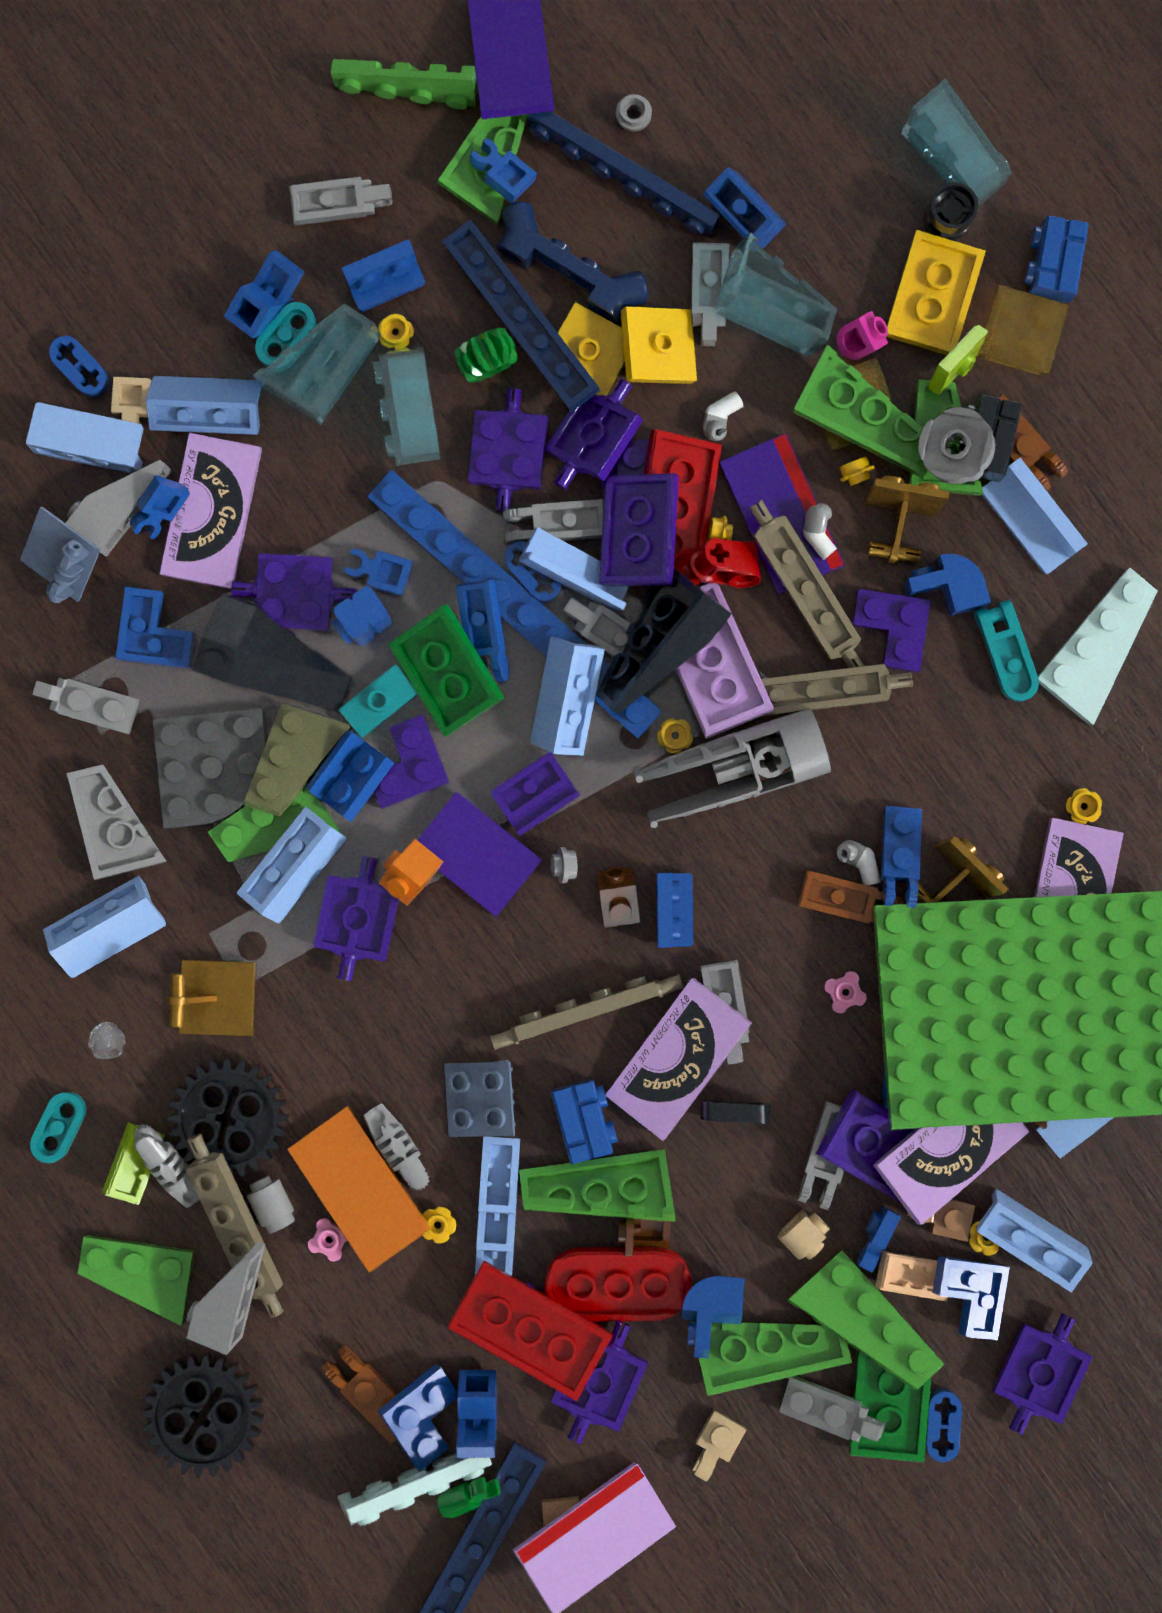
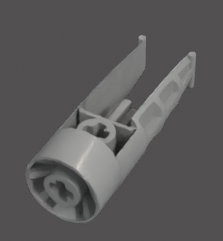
M811 708L736 731L706 743H701L696 747L665 757L663 760L642 769L639 766H634L633 773L638 783L746 751V753L712 763L718 784L753 774V777L750 775L648 811L647 816L651 827L656 828L659 821L681 816L685 817L716 807H724L727 804L757 797L830 773L831 766L827 750ZM775 732L777 733V737L775 738L766 736ZM756 739L750 746L748 741ZM771 752L772 760L765 763L763 754ZM786 768H788L789 772L781 774ZM759 774L768 779L760 781Z

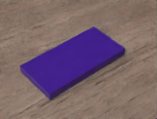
M468 0L482 119L554 111L540 0Z

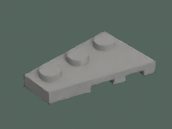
M103 764L67 773L94 880L167 862Z

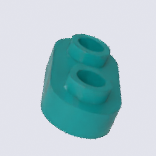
M301 302L289 303L283 307L256 341L255 351L264 366L271 369L285 367L313 335L316 329V318L311 308ZM303 319L305 323L302 328L295 329L292 327L293 321ZM274 346L281 347V353L275 357L270 356V349Z
M62 1092L55 1095L49 1101L30 1141L31 1152L40 1162L53 1163L62 1159L68 1153L86 1116V1104L80 1095L74 1092ZM65 1103L71 1104L74 1108V1113L70 1117L63 1113ZM48 1137H54L57 1140L58 1145L55 1150L47 1146Z

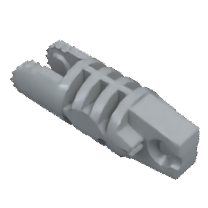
M382 1103L367 1111L363 1118L373 1137L374 1144L393 1173L398 1171L404 1181L408 1182L407 1185L414 1190L425 1189L429 1182L428 1173L425 1172V1168L418 1158L421 1155L420 1151L403 1125L396 1120Z
M147 1124L138 1125L134 1132V1140H136L134 1144L136 1152H139L143 1159L144 1166L162 1187L185 1208L199 1201L200 1199L186 1171L189 1165L173 1148L170 1142H165L154 1131V1128Z

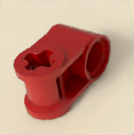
M712 538L705 543L703 551L694 553L688 560L689 572L693 578L702 583L748 588L759 584L761 581L758 547L754 542H738Z

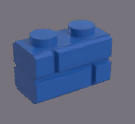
M730 167L725 169L703 194L752 247L762 250L786 225L785 221L753 187L748 185V182L739 172Z
M1046 216L1040 227H1034L1030 240V248L1036 249L1034 262H1028L1024 275V283L1029 284V297L1050 299L1051 301L1070 303L1077 295L1089 224L1087 222Z
M368 586L354 593L352 600L347 598L334 607V614L337 618L331 622L347 644L354 641L357 645L363 647L375 638V633L380 635L393 626L391 616L372 588Z
M588 1079L551 1090L570 1164L613 1153L611 1144L618 1142L613 1121L605 1122L602 1108L608 1106L603 1085L595 1086L594 1079Z

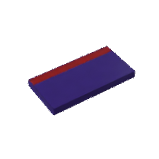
M786 433L719 462L721 471L755 544L757 542L752 535L760 527V524L749 507L763 500L773 518L783 515L787 517L822 576L844 567L845 564L838 549L822 560L804 537L803 528L806 512L811 506L817 505V502ZM826 526L825 534L836 546L828 526ZM757 544L758 554L777 596L787 592Z

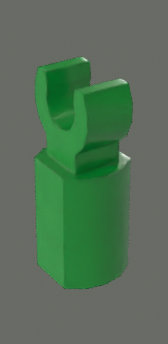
M485 1477L473 1480L471 1483L464 1482L439 1494L438 1508L442 1517L456 1518L480 1507L483 1500L500 1495L498 1479L486 1482Z

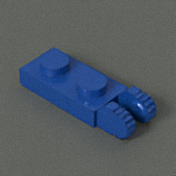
M489 579L457 584L456 593L463 630L487 669L488 662L484 655H490L495 680L497 682L507 681L510 673L509 663L504 653L506 649L495 580Z
M885 806L883 809L881 880H883V904L885 906H893L896 897L895 881L906 882L905 902L907 907L916 908L918 881L920 879L922 809Z

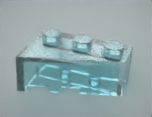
M946 78L912 107L902 134L946 183L960 182L970 187L977 196L978 208L1006 184L1012 173L1007 160L1002 154L997 152Z
M750 232L732 251L714 313L810 357L829 340L837 308L803 278L798 281L782 267L785 262L777 255L772 258L756 244L758 239Z
M346 304L340 306L309 330V335L292 348L288 347L281 352V356L264 370L261 368L253 374L262 388L319 425L323 423L381 337L374 322Z
M424 344L381 350L379 361L373 362L376 384H383L385 398L379 399L382 421L389 420L391 435L385 436L388 457H395L397 466L439 460L441 456Z

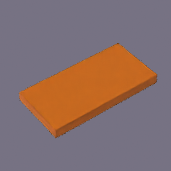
M347 1106L287 1149L368 1272L375 1270L432 1229L350 1107Z

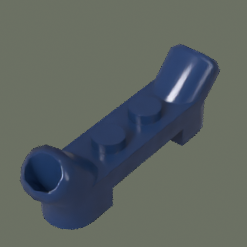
M524 201L515 202L507 205L501 215L505 233L496 245V248L512 262L528 270L534 259L540 261L590 292L588 308L614 323L620 321L623 308L646 303L649 298L645 276L640 271L608 277L600 272V266L587 257L579 259L569 253L570 248L556 238H552L550 241L540 235L531 204Z

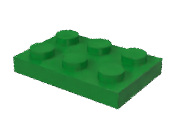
M448 604L439 607L388 643L444 737L451 735L505 699Z
M857 1350L853 1398L862 1401V1405L869 1408L867 1416L885 1422L882 1436L878 1441L860 1436L858 1442L849 1439L848 1452L850 1456L924 1463L931 1378L915 1391L877 1365L866 1354Z

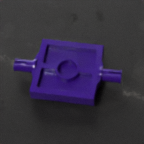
M619 378L609 396L594 395L574 411H569L544 449L550 456L565 464L553 481L559 488L566 490L576 473H587L601 481H605L643 422L637 413L624 408L621 404L629 390L633 387L629 382Z
M507 388L506 409L496 412L475 410L468 482L470 485L489 486L497 490L495 508L497 512H502V509L503 511L510 509L512 491L521 489L541 490L548 417L547 415L526 414L520 411L522 390L515 388V392L513 388Z
M258 553V573L254 583L233 581L232 588H244L246 590H231L232 597H253L255 605L268 613L267 616L283 628L330 631V612L334 603L342 602L347 598L352 600L353 596L342 595H353L357 592V588L335 587L332 577V557Z
M362 856L358 877L346 879L328 875L313 945L315 948L330 950L341 956L337 978L344 979L345 976L347 981H352L356 960L369 958L383 962L387 961L399 899L392 896L388 890L373 880L377 859L370 857L368 866L369 857Z
M1061 1312L1053 1332L1040 1331L1022 1322L992 1387L994 1393L1011 1400L1018 1407L1009 1428L1021 1435L1024 1434L1031 1415L1047 1417L1062 1425L1092 1360L1090 1354L1074 1347L1067 1340L1073 1324L1076 1322V1319L1069 1315L1067 1316Z
M616 1321L612 1332L613 1337L578 1400L575 1401L556 1389L554 1390L551 1403L567 1409L576 1417L567 1436L571 1441H574L577 1434L576 1443L582 1444L589 1424L603 1425L619 1432L648 1365V1360L630 1353L623 1346L631 1328L627 1323L623 1326V1321Z

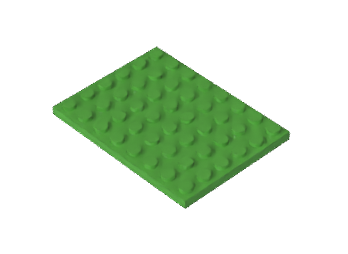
M1162 891L917 903L916 908H909L907 904H896L893 906L877 905L873 907L889 1130L1162 1115Z

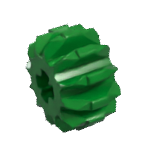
M505 328L491 329L471 337L470 340L462 343L454 352L457 360L456 364L461 374L464 375L467 382L472 383L480 382L501 373V371L509 368L518 359L515 344Z

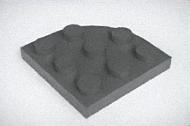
M257 708L153 720L163 829L212 824L238 812L245 804V797L267 742L264 709Z

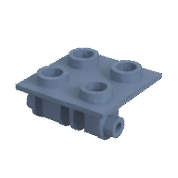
M40 507L20 561L50 582L46 588V593L51 602L60 603L69 596L76 602H79L101 549L48 510Z
M510 1061L445 1063L449 1137L515 1136L516 1122H514L513 1111L515 1100H513L512 1095L514 1089H512L511 1079L513 1068Z

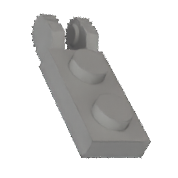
M604 499L532 504V507L506 510L503 512L504 521L509 522L533 519V529L538 527L562 541L602 538ZM514 530L505 534V541L509 544L517 541L528 542L534 530Z
M827 1101L824 1103L803 1170L805 1175L797 1198L798 1201L806 1203L810 1198L815 1176L826 1179V1184L819 1199V1208L826 1210L831 1205L837 1183H841L844 1170L815 1154L842 1107Z

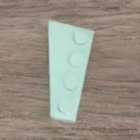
M1131 568L1126 569L1038 675L1039 684L1089 726L1094 725L1158 592Z
M457 1453L435 1460L432 1463V1470L426 1471V1468L419 1472L416 1468L402 1472V1475L398 1477V1482L391 1484V1482L382 1483V1480L367 1485V1490L358 1497L352 1498L350 1492L337 1497L342 1511L351 1524L358 1522L359 1525H366L377 1520L380 1517L379 1513L391 1507L394 1510H401L412 1505L415 1502L414 1498L427 1492L429 1495H436L447 1490L450 1487L449 1483L459 1478L467 1481L479 1477L484 1473L483 1468L492 1465L490 1458H457Z

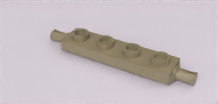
M763 500L756 502V505L750 506L749 509L760 524V527L752 535L826 656L829 659L842 657L848 668L865 666L854 650L862 639L787 517L783 515L773 518Z
M885 664L761 679L774 707L773 712L763 716L796 713L808 708L820 710L889 701L891 689L913 687V680L898 681L911 679L912 673L910 671L889 675Z
M677 974L660 981L652 980L647 982L645 976L624 982L626 989L611 993L610 987L590 993L591 1001L577 1005L575 999L556 1004L554 1005L556 1012L545 1016L541 1015L540 1010L519 1017L520 1024L511 1027L510 1030L490 1036L494 1050L515 1043L518 1045L521 1040L656 996L661 998L670 992L684 989L681 978Z
M194 1135L186 1141L196 1160L186 1168V1171L225 1255L233 1268L258 1242L263 1244L264 1242L223 1154L209 1153L202 1135ZM265 1246L252 1299H262L269 1318H273L284 1312L275 1294L281 1288L283 1282Z

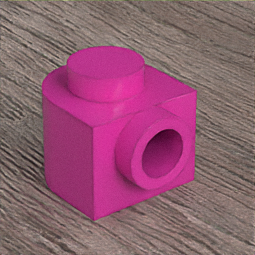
M873 311L858 317L841 327L838 331L836 342L839 351L846 358L857 360L888 344L885 338L888 334L887 325L881 317H875Z

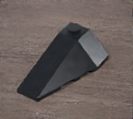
M675 567L673 571V585L650 586L641 601V604L645 607L637 624L630 623L626 631L630 638L623 652L614 656L595 694L615 714H619L709 644L732 615V613Z
M227 594L221 596L202 635L192 671L228 684L339 711L350 682V675L317 650L310 649L295 637V633L287 627L284 629L268 617V613L259 606Z

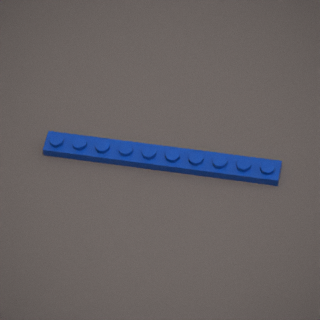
M393 470L367 496L372 503L462 583L494 579L500 617L543 656L547 657L551 637H558L571 643L587 645ZM604 659L602 660L597 690L610 666ZM595 695L594 701L637 740L662 713L656 705L642 695L619 714H615Z

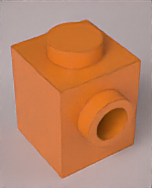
M414 839L402 853L395 850L386 860L382 867L387 871L379 884L388 890L392 896L408 906L430 882L443 861L418 840Z

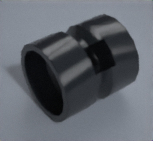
M949 182L939 187L924 212L923 225L926 233L952 241L961 239L977 215L978 200L974 191L960 182Z

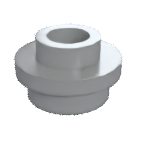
M631 94L619 101L616 108V119L622 128L627 131L636 132L644 129L650 123L652 117L651 105L643 96ZM630 110H637L640 116L637 119H631L627 113Z
M558 847L556 854H552L550 859L552 876H557L559 883H567L568 879H576L577 876L576 852L574 850H567L566 847Z

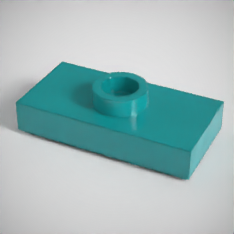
M395 664L341 707L339 711L363 739L416 697L418 693Z

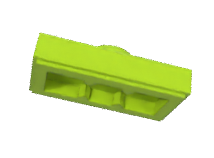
M980 325L974 326L938 364L928 389L939 396L958 375L964 377L974 365L975 357L988 331Z
M128 1122L102 1193L112 1198L139 1205L151 1173L144 1166L143 1159L135 1149L134 1142L136 1140H134V1132L138 1125ZM155 1131L164 1140L165 1135L161 1132Z

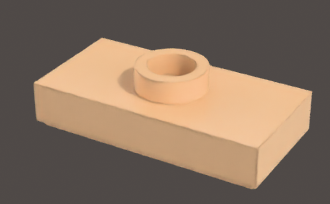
M882 1251L876 1288L941 1301H947L948 1297L932 1293L937 1260Z

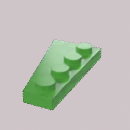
M333 59L331 76L334 86L339 87L341 91L357 94L361 90L374 92L376 96L385 99H394L396 96L409 97L413 102L419 104H430L431 101L446 103L448 107L460 110L466 109L467 106L476 107L478 88L475 66H462L461 73L448 72L446 65L430 64L429 70L419 71L410 63L396 62V64L390 66V69H383V65L378 61Z
M827 344L793 413L922 479L927 472L918 449L923 427L907 413L901 412L889 401L890 398L880 390L877 391L862 378V374L852 365L846 364L837 356V352Z
M665 1149L586 1160L575 1164L565 1163L519 1170L524 1210L676 1222Z
M843 1250L787 1300L797 1309L800 1308L813 1317V1320L843 1338L847 1344L866 1354L877 1365L915 1391L944 1365Z
M711 1322L709 1359L699 1358L707 1396L852 1363L848 1344L845 1340L820 1324L741 1323V1325Z

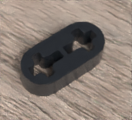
M701 1100L700 1119L716 1122L770 1123L771 1104L745 1101Z

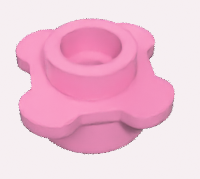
M848 971L844 977L836 980L828 979L826 981L824 989L830 993L833 1001L832 1009L835 1012L844 1013L848 1007L853 1005L862 1006L866 1002L867 996L859 987V976L857 973ZM843 989L849 990L847 996L842 994Z
M322 1218L316 1224L317 1231L314 1238L308 1241V1248L312 1253L320 1252L327 1255L330 1261H338L342 1257L341 1249L348 1240L337 1224L331 1223L328 1218ZM326 1237H332V1243H327Z

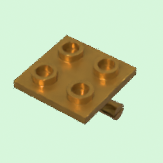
M884 476L882 479H876L865 498V505L897 510L892 543L885 544L870 540L867 556L887 558L889 563L896 564L897 560L918 564L921 549L900 546L906 512L936 517L949 499L950 491L940 490V486L934 483L922 482L918 486L905 484L903 479L894 476Z
M956 836L938 842L934 847L958 871L933 896L918 882L917 902H939L964 877L985 898L1002 895L1008 888L1002 883L1004 880L1003 875L991 864L985 866L975 856L978 851L968 840L963 837L958 839Z
M182 960L181 974H170V996H166V1004L169 1005L168 1027H179V1034L253 1036L256 962Z

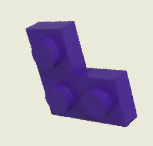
M858 589L852 625L854 627L887 632L882 664H885L886 668L918 673L921 667L931 600Z
M423 714L389 727L402 762L394 764L374 790L381 809L450 783Z

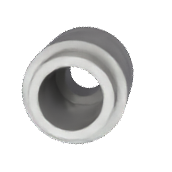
M268 1175L249 1185L251 1192L246 1195V1198L260 1226L265 1227L268 1234L274 1233L295 1221L292 1214L294 1208L280 1179L272 1181Z

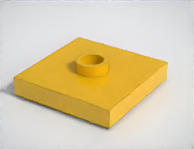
M575 302L558 334L599 386L600 391L595 395L607 396L625 364L622 328Z
M625 307L621 310L627 382L692 384L697 381L691 309Z

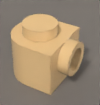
M802 1209L782 1228L777 1238L798 1260L804 1257L810 1260L824 1247L822 1241L826 1239L825 1233L830 1228L816 1213L809 1216Z

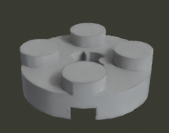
M958 407L945 410L943 415L938 416L934 421L931 419L923 428L918 445L920 457L926 469L942 482L961 484L967 481H976L983 475L984 470L989 466L994 456L995 439L992 429L977 412L971 409ZM962 437V442L966 447L959 454L954 455L953 451L947 448L951 440L955 443L954 438Z

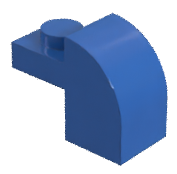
M277 250L271 251L254 281L240 286L224 317L251 338L260 336L283 307L293 302L294 299L291 295L305 272Z
M956 554L940 555L934 561L937 571L934 572L932 566L914 570L911 572L912 577L903 583L906 596L909 597L942 589L949 616L984 608L991 603L986 582L980 569L971 560Z
M709 1277L695 1284L686 1295L682 1308V1319L696 1321V1323L689 1322L687 1345L695 1346L694 1358L709 1359L711 1322L741 1325L745 1278Z
M459 1370L457 1458H495V1441L497 1439L496 1370Z

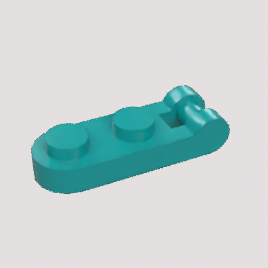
M1008 599L999 602L998 607L989 610L985 607L975 610L974 619L984 640L1001 692L1007 699L1014 702H1023L1033 697L1039 686L1038 676L1012 602ZM1003 621L1006 630L996 633L993 623Z

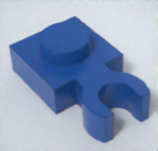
M485 138L481 149L488 156H480L473 150L469 161L474 168L488 171L484 181L512 204L535 181L537 173L510 150L502 157L498 153L496 144Z
M155 475L137 502L141 511L137 512L130 520L133 532L138 534L142 527L147 525L146 531L149 537L152 539L156 538L161 531V521L163 519L172 521L190 495L186 485Z
M360 549L350 550V555L360 558L362 564L358 569L345 567L344 572L352 578L369 576L368 587L403 597L413 565L412 560L379 550L376 552L375 559L372 560Z
M882 1205L879 1212L874 1211L865 1228V1231L869 1232L866 1237L868 1240L856 1260L858 1266L873 1272L882 1250H885L901 1218L896 1211Z

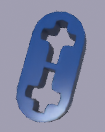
M60 336L51 343L49 355L52 362L86 397L98 398L106 393L110 384L108 374L76 339L70 336ZM62 348L73 349L72 354L78 360L74 366L68 359H62L63 355L60 352ZM85 368L93 376L100 373L96 377L99 382L96 387L90 384L84 387L87 384V380L81 372Z
M514 542L505 552V564L510 573L540 603L554 601L560 594L561 583L553 580L554 582L551 584L553 592L549 595L545 591L540 594L537 593L538 582L533 576L538 573L544 581L550 579V577L535 569L528 572L522 564H518L515 567L512 564L515 560L513 553L518 550L522 554L528 542Z
M944 1387L937 1388L930 1393L925 1446L930 1457L938 1462H949L956 1457L960 1448L962 1404L952 1390ZM943 1397H947L949 1403L953 1405V1409L949 1408L946 1410L945 1421H941V1412L935 1407V1404L942 1403ZM940 1429H945V1438L948 1442H951L950 1446H944L943 1452H939L937 1447L932 1444L933 1441H939Z

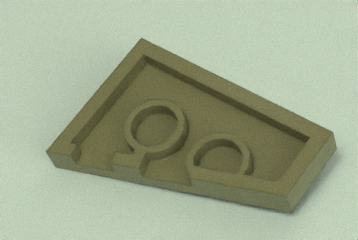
M281 703L245 797V806L280 817L307 785L308 779L325 762L346 731H351V725Z

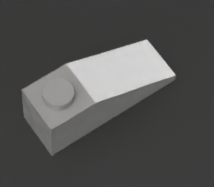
M158 460L87 495L82 502L79 500L72 505L66 515L68 520L65 524L101 549L100 553L107 557L129 529L131 518L141 511L137 502L154 476L157 475L167 479L172 470L164 462Z
M258 1242L200 1302L195 1301L192 1304L187 1315V1322L190 1323L187 1339L225 1355L241 1340L265 1244Z

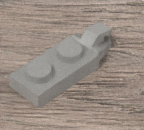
M361 177L289 186L293 222L295 225L367 217L366 215L375 214L374 208L393 205L392 191L389 184L372 186L371 180H362Z
M693 243L691 316L693 317L692 326H701L700 346H715L717 326L725 327L728 316L729 244Z
M573 598L568 601L563 609V613L577 622L573 629L580 633L581 637L595 646L604 648V652L613 658L618 653L623 652L630 638L626 634L630 625L628 621L602 604L597 605L591 601L586 608Z
M58 678L56 686L36 681L32 694L51 700L49 709L57 711V714L130 735L140 702L139 699L75 680Z
M738 960L702 965L701 971L704 986L747 1018ZM749 1028L727 1056L728 1065L744 1061L741 1043L749 1042Z
M798 1376L789 1378L780 1413L847 1440L851 1439L857 1442L860 1436L878 1441L882 1436L885 1422L867 1416L869 1408L863 1406L862 1401Z

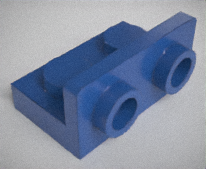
M409 239L342 267L346 282L360 312L369 310L425 285L424 277L418 266L415 252Z
M348 730L306 786V790L352 822L394 762Z
M656 873V942L658 948L690 947L693 945V876L690 873Z

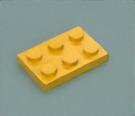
M916 230L887 323L888 334L886 337L948 355L959 342L986 251Z

